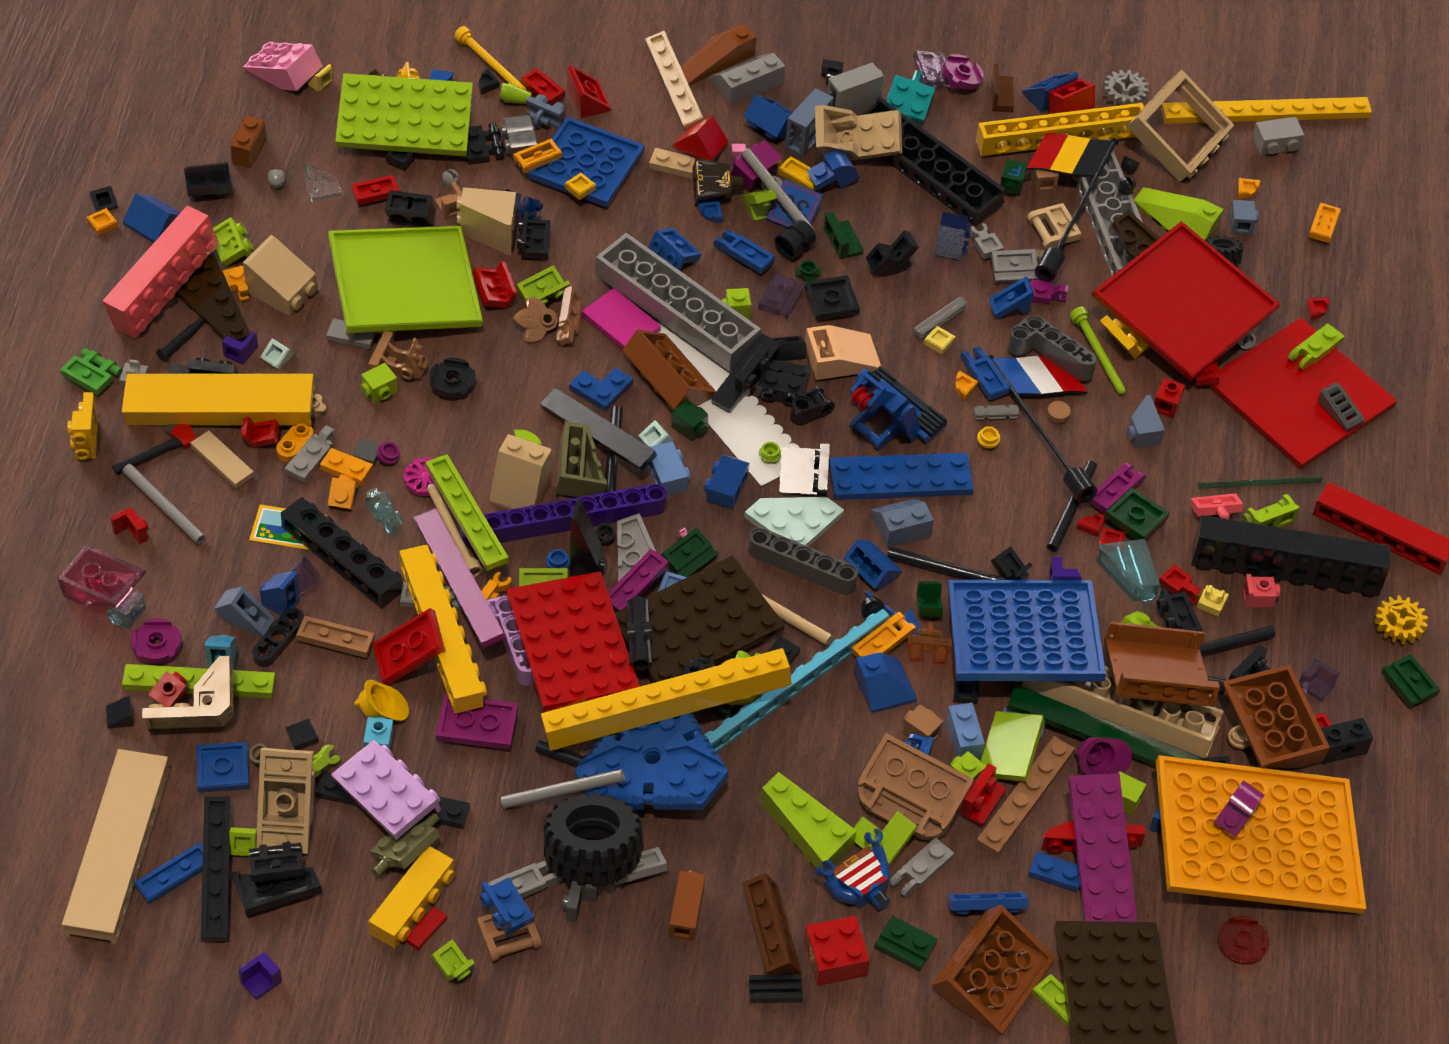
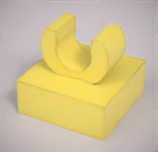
M1206 585L1198 601L1197 608L1219 617L1229 594L1225 593L1224 590L1220 591L1213 588L1212 585Z

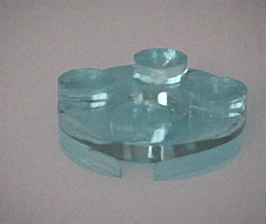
M371 488L364 493V496L367 497L364 499L372 516L377 522L381 520L386 524L382 528L388 533L398 529L404 521L401 515L391 507L392 499L387 492L383 491L380 493L377 488Z

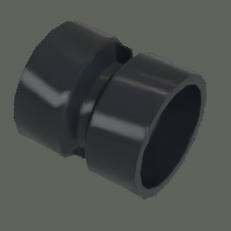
M797 220L789 226V229L778 234L775 237L774 243L778 252L784 258L793 260L803 250L808 249L816 242V235L813 228L806 221Z

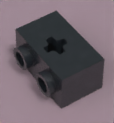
M1364 718L1321 728L1330 747L1321 763L1323 765L1368 753L1373 736Z

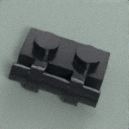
M489 123L488 131H483L482 125L469 127L466 156L468 165L487 163L491 155H496L497 159L504 158L505 147L500 140L501 132L496 123ZM492 141V144L486 145V142Z
M288 841L282 842L283 845L267 847V844L259 845V848L249 849L251 882L304 876L301 843L291 844Z

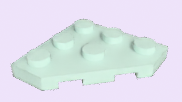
M827 497L760 498L745 511L744 518L758 528H765L809 547L844 515V509Z

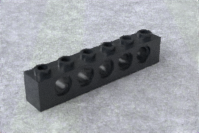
M301 497L281 512L283 529L378 607L384 608L402 593L403 579L400 573L390 569L379 556H374L368 551L363 543H358L346 529H341L330 516H325L320 512L314 503L308 502Z

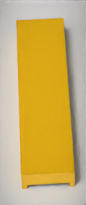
M127 374L122 414H124L127 425H243L244 417H250L254 423L276 419L280 425H311L313 391L315 390L313 374Z

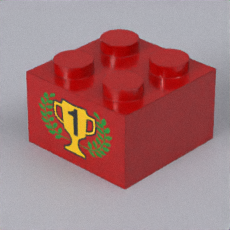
M856 916L806 925L804 944L817 986L868 975L870 959Z

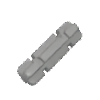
M1006 405L987 406V408L976 406L974 408L976 420L984 419V417H987V419H1006V416L1009 419H1014L1019 416L1018 405H1008V407Z

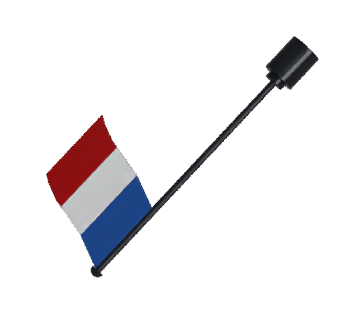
M987 355L1009 385L1010 392L1067 470L1063 482L1077 502L1087 503L1092 500L1097 494L1096 486L1083 468H1070L1020 398V396H1046L1065 393L1087 394L1088 392L1082 383L1043 355L1021 358H994L993 355Z

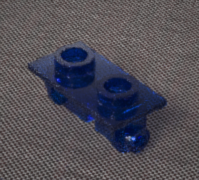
M516 193V212L521 213V218L524 217V211H529V219L542 218V216L537 215V212H541L543 209V203H540V200L524 196L523 202L520 203L522 194Z

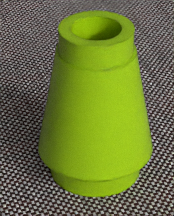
M510 82L508 84L503 83L499 99L503 100V103L527 105L526 99L529 96L531 97V92H527V90Z

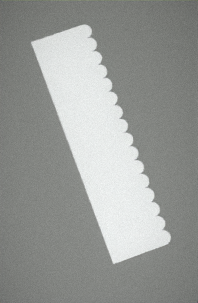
M657 322L661 325V331L658 333H665L717 391L732 370L729 372L662 322ZM749 388L731 411H727L715 404L711 398L697 406L703 408L708 413V424L738 459L750 463L749 472L761 486L780 477L781 456L780 460L775 463H766L761 460L759 449L766 442H775L779 445L781 452L782 447L799 448L797 444L790 443L791 437L788 434H781L783 428L778 424H774L775 419L773 416L765 415L766 408L762 405H757L758 399L755 396H749Z

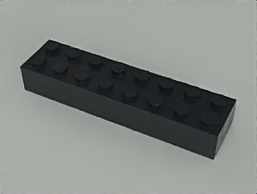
M1201 515L1193 541L1191 566L1224 572L1251 574V576L1274 577V580L1289 581L1296 584H1307L1320 588H1332L1345 592L1350 591L1380 596L1390 569L1391 546Z

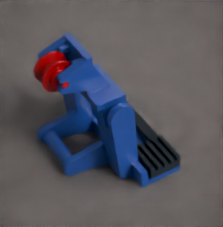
M879 366L875 373H871L868 369H863L857 375L856 381L850 389V404L852 406L858 404L860 413L851 421L849 427L852 430H857L870 440L877 450L882 449L899 434H902L910 442L919 438L927 445L947 426V418L932 406H928L898 382L897 378L883 367ZM884 410L892 416L893 423L879 437L863 423L879 411Z

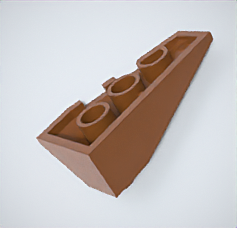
M745 24L730 27L713 35L680 66L688 85L691 86L708 76L754 56L757 37Z

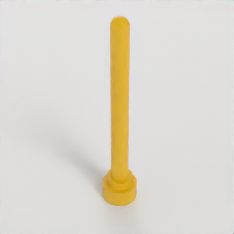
M466 26L457 29L454 39L459 44L468 45L508 83L510 82L526 90L512 74L473 39L472 32Z

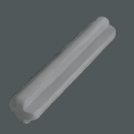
M958 297L914 328V334L920 339L925 337L936 326H941L966 309L967 301L963 297Z

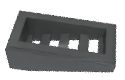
M1338 382L1321 390L1317 402L1346 431L1364 423V417ZM1349 416H1352V417H1353L1352 419H1350V420H1348V421H1347V419H1346V418L1349 417Z

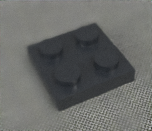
M848 275L805 282L804 288L816 321L859 314L860 307Z

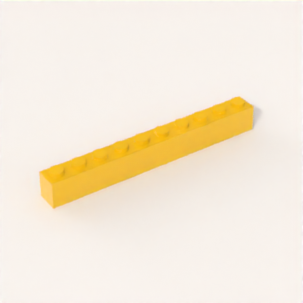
M781 648L541 713L544 732L550 751L791 686L790 666L785 652Z

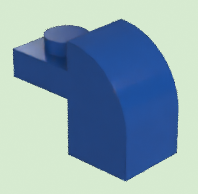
M833 151L823 155L825 158L823 162L807 170L817 190L834 181L842 189L860 179L847 155L841 151Z

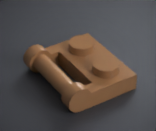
M492 914L477 918V925L491 962L499 960L501 956L533 947V949L542 947L534 922L506 936L503 929H498L494 924ZM528 932L529 937L498 947L495 945L497 941Z

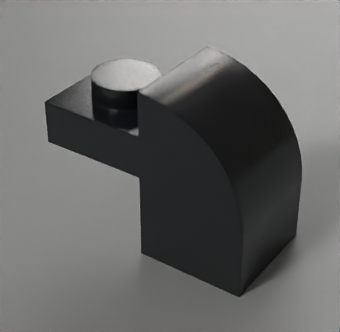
M904 230L892 245L878 242L865 258L874 274L890 276L908 269L912 265L909 259L919 247L911 232Z

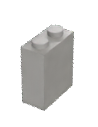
M872 62L828 78L827 94L833 97L832 107L852 110L856 115L867 111L877 102V98L882 96L884 75Z

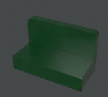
M834 212L826 213L824 230L839 260L863 254L864 249L848 220L839 222Z

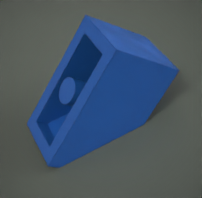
M290 571L274 574L269 581L264 582L260 588L261 604L280 616L287 609L295 608L300 602L297 573Z

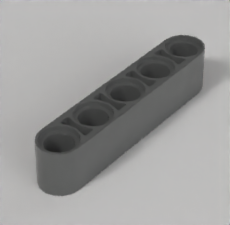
M755 528L750 532L748 553L753 558L843 595H849L855 591L858 571L852 564L765 528Z

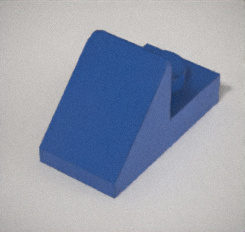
M1025 276L989 298L994 315L998 319L1017 308L1025 315L1028 313L1034 297L1029 278Z

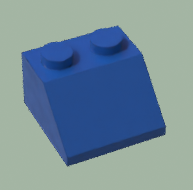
M755 94L743 117L749 120L748 124L757 130L760 128L766 131L765 135L769 138L785 140L788 117L793 112L773 99Z

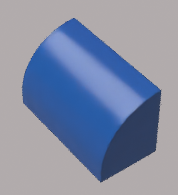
M856 540L844 556V559L855 566L858 573L874 589H881L889 585L902 572L894 562L869 540Z

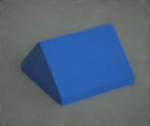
M1077 72L1053 75L1022 90V93L1042 113L1049 109V92L1078 80L1079 75Z
M136 193L124 217L123 225L154 243L180 212L154 196Z

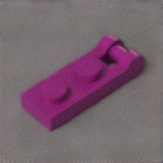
M1126 462L1097 488L1096 496L1088 503L1105 514L1128 490L1140 486L1145 480L1146 475L1141 471H1135L1133 466Z

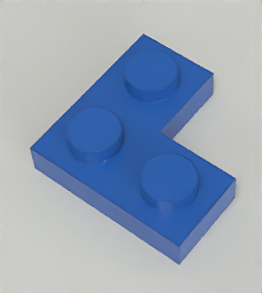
M615 367L600 381L583 370L569 384V390L606 412L633 385L634 378Z

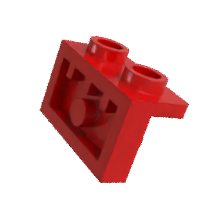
M989 763L965 796L960 814L980 826L984 825L1006 791V787L997 783V778H995L997 767Z

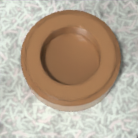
M1054 401L1048 406L1047 417L1053 423L1062 424L1068 421L1071 409L1065 402Z

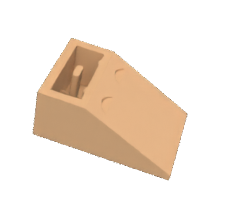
M831 325L806 329V352L815 380L859 374L863 369L874 372L881 366L870 334Z

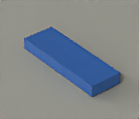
M199 842L134 882L135 888L148 905L202 872L203 845Z

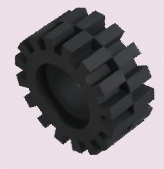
M1216 235L1215 238L1211 236L1205 239L1208 244L1235 266L1241 264L1243 243L1239 239L1234 240V237L1227 238L1224 235L1223 237Z

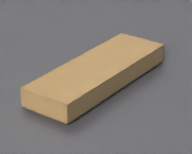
M209 430L190 442L191 448L235 489L254 477V471Z

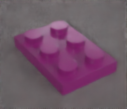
M444 694L436 732V741L511 750L518 703L483 699V707L454 714L448 695Z

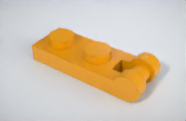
M898 612L854 645L851 653L856 658L878 652L886 655L906 638L912 637L916 633L917 627L913 623H908L905 620L906 617L901 612Z

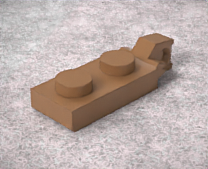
M572 286L564 289L558 324L560 329L556 332L557 341L561 346L573 343L574 335L579 332L583 299Z

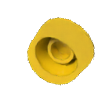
M372 679L366 681L364 690L354 702V706L361 710L367 718L386 717L395 721H403L409 715L408 703L398 690Z

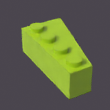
M780 772L762 788L760 804L777 825L786 831L790 841L799 847L803 852V857L808 863L811 862L815 868L821 866L826 872V868L822 864L823 861H831L835 866L854 847L857 830Z

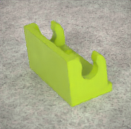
M1288 494L1282 496V500L1257 511L1253 508H1248V513L1243 514L1242 519L1248 523L1280 528L1295 522L1299 506L1294 503Z

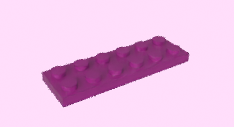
M1120 773L1069 776L1068 783L1084 921L1137 922Z

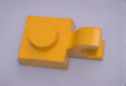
M243 266L223 270V275L231 292L237 291L240 301L248 300V287L245 283Z
M501 572L495 573L493 580L490 579L481 591L485 599L489 600L500 597L499 592L506 591V589L511 587L512 578L508 577L505 582H500Z

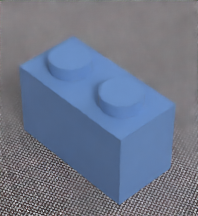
M673 441L651 446L650 448L656 451L657 456L647 467L654 483L665 487L667 496L687 491L688 481L691 480L688 467L683 466L681 451L679 449L676 450Z
M973 703L949 706L945 723L955 757H961L969 751L978 760H981L985 743Z

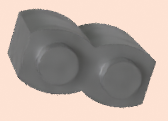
M530 115L504 118V125H501L502 138L507 139L504 140L506 153H510L511 159H513L514 153L537 145Z

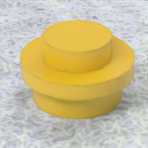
M984 427L978 433L977 441L984 448H995L1000 443V435L997 429Z

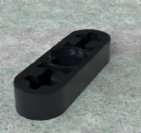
M297 608L287 609L257 642L252 651L253 660L256 665L260 667L272 665L294 640L304 618L301 610ZM278 633L286 636L282 641H274L272 637Z

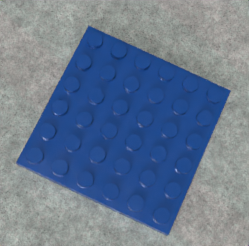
M948 580L956 681H1105L1106 671L1092 580Z

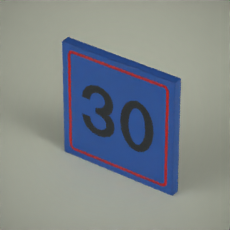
M784 179L781 188L811 224L824 195ZM775 199L766 219L789 228L794 223V220L778 200Z

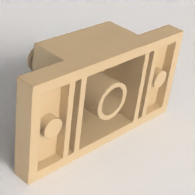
M262 748L260 750L256 848L267 844V847L283 845L282 842L290 841L291 844L301 843L302 854H308L310 825L313 821L314 751Z

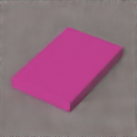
M615 288L581 311L583 318L621 349L626 346L637 329L651 332L661 331L660 324Z

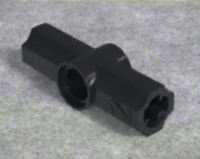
M633 596V598L627 600L628 622H626V642L629 644L630 667H633L635 670H645L651 667L650 644H652V624L649 622L648 599H644L642 596Z

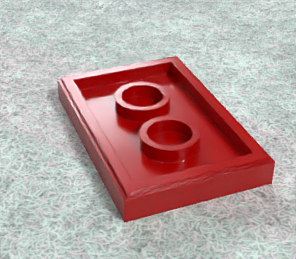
M431 608L372 643L381 681L387 686L445 651L436 612Z

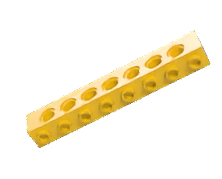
M1143 103L982 122L978 123L976 144L980 155L988 156L1035 150L1046 133L1067 134L1099 140L1136 137L1127 128V125L1144 106Z

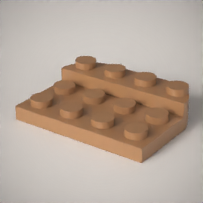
M885 733L859 778L858 793L861 804L869 813L889 822L894 814L899 811L919 826L912 836L921 840L932 841L934 838L939 839L949 831L951 822L975 781L962 772Z

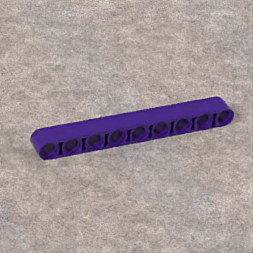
M651 484L483 515L499 542L503 543L571 531V517L576 500L582 501L593 526H598L602 523H616L618 520L640 513L641 518L659 515L666 509L667 490L662 485ZM460 527V535L466 547L473 548Z

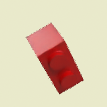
M1081 78L1049 92V114L1095 108V85Z

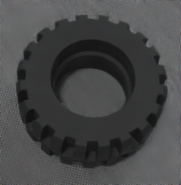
M584 793L579 794L575 798L573 796L568 797L564 802L560 801L549 811L544 821L543 852L547 865L559 877L563 876L566 881L571 883L575 881L578 885L592 884V886H600L602 883H606V885L612 884L616 879L622 880L627 876V873L630 874L636 868L641 858L642 826L640 817L631 806L627 807L628 804L621 799L616 800L611 795L601 796L600 793L586 795ZM595 838V839H601V840H586V839Z

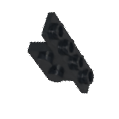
M760 334L711 398L712 402L727 411H731L746 390L753 386L759 373L767 368L770 359L780 348V344L765 334Z
M197 357L196 360L189 359L188 366L170 364L168 374H253L238 372L236 366L230 361L220 360L217 363L210 362L209 359Z

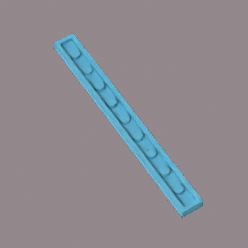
M882 609L876 614L869 615L864 623L858 627L854 626L846 636L833 641L828 649L815 654L810 662L797 667L791 675V686L761 693L756 701L750 705H744L738 714L732 718H726L720 727L714 731L707 732L704 736H707L716 752L720 751L852 655V647L889 619V614Z

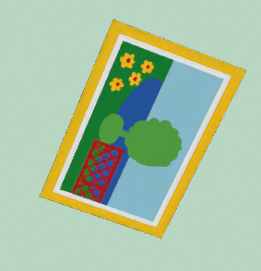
M260 504L249 540L309 550L282 528L281 512L285 508Z

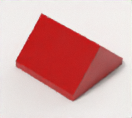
M569 65L567 67V90L580 118L612 110L599 80Z
M712 115L690 126L673 143L672 148L704 160L713 161L728 145V139Z

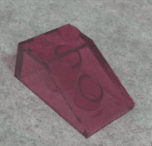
M86 545L59 575L57 580L63 596L74 602L86 606L117 608L146 574V571Z

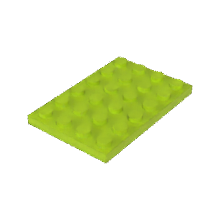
M343 73L335 147L467 156L473 83Z

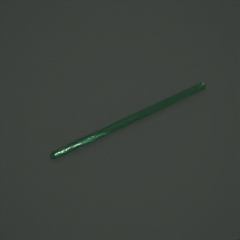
M1318 476L1199 482L1197 486L1199 488L1293 484L1321 482L1323 479Z

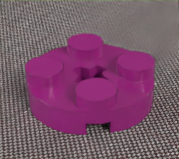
M952 54L945 60L942 71L949 80L948 84L950 87L975 91L984 77L982 68L976 62L974 65L969 62V57Z
M149 619L143 622V626L138 630L136 628L131 636L132 650L137 656V660L141 663H171L176 659V655L182 646L180 630L176 629L166 619ZM155 638H159L161 643L152 644L150 642H154Z

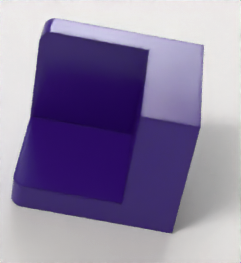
M251 332L242 342L226 336L222 341L224 357L244 365L258 348L257 333Z
M1052 557L1049 568V580H1082V574L1078 573L1077 569L1062 568V557Z
M265 952L239 969L240 983L256 1000L282 982L280 968Z

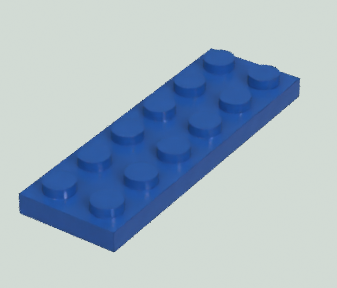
M967 453L829 458L834 500L973 495L974 489Z

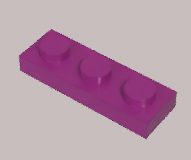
M650 548L608 592L613 609L618 612L627 607V600L633 598V596H641L669 567V561Z

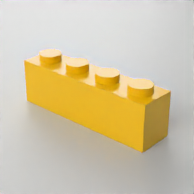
M431 846L423 851L369 919V934L396 949L400 942H405L413 925L423 919L430 903L434 904L437 901L444 885H449L455 876L454 859Z

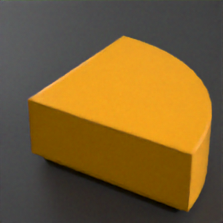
M1239 178L1237 183L1238 199L1253 196L1258 191L1260 180Z
M959 371L956 376L955 389L957 394L963 400H966L978 387V381Z

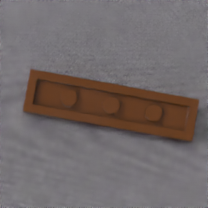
M766 873L743 882L766 973L772 976L787 969L791 974H802L778 885Z

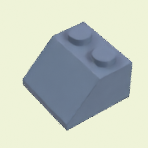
M910 499L870 509V514L887 548L931 537L934 520L926 503L923 501Z

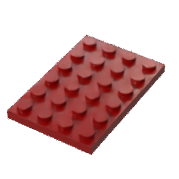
M601 571L506 589V596L543 712L640 687L634 668L630 667L629 653Z

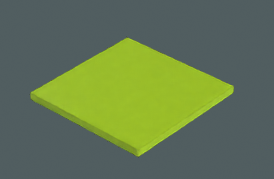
M461 226L328 231L346 333L482 327L483 319Z

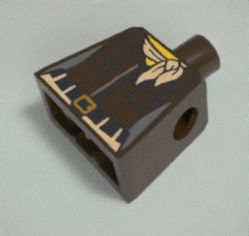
M703 159L694 160L692 166L694 206H698V203L728 201L731 196V189H743V176H731L729 164Z

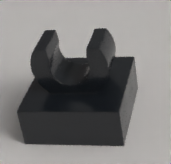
M823 59L821 76H826V85H828V78L843 73L844 62Z

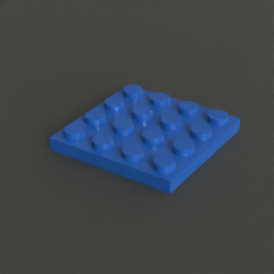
M566 117L552 137V140L562 152V158L529 171L528 178L571 194L565 189V182L579 173H583L596 184V190L582 199L607 208L644 153L645 145Z

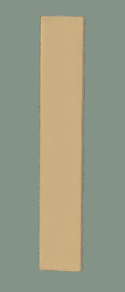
M662 31L645 40L686 131L690 126L704 120L668 37L665 31Z

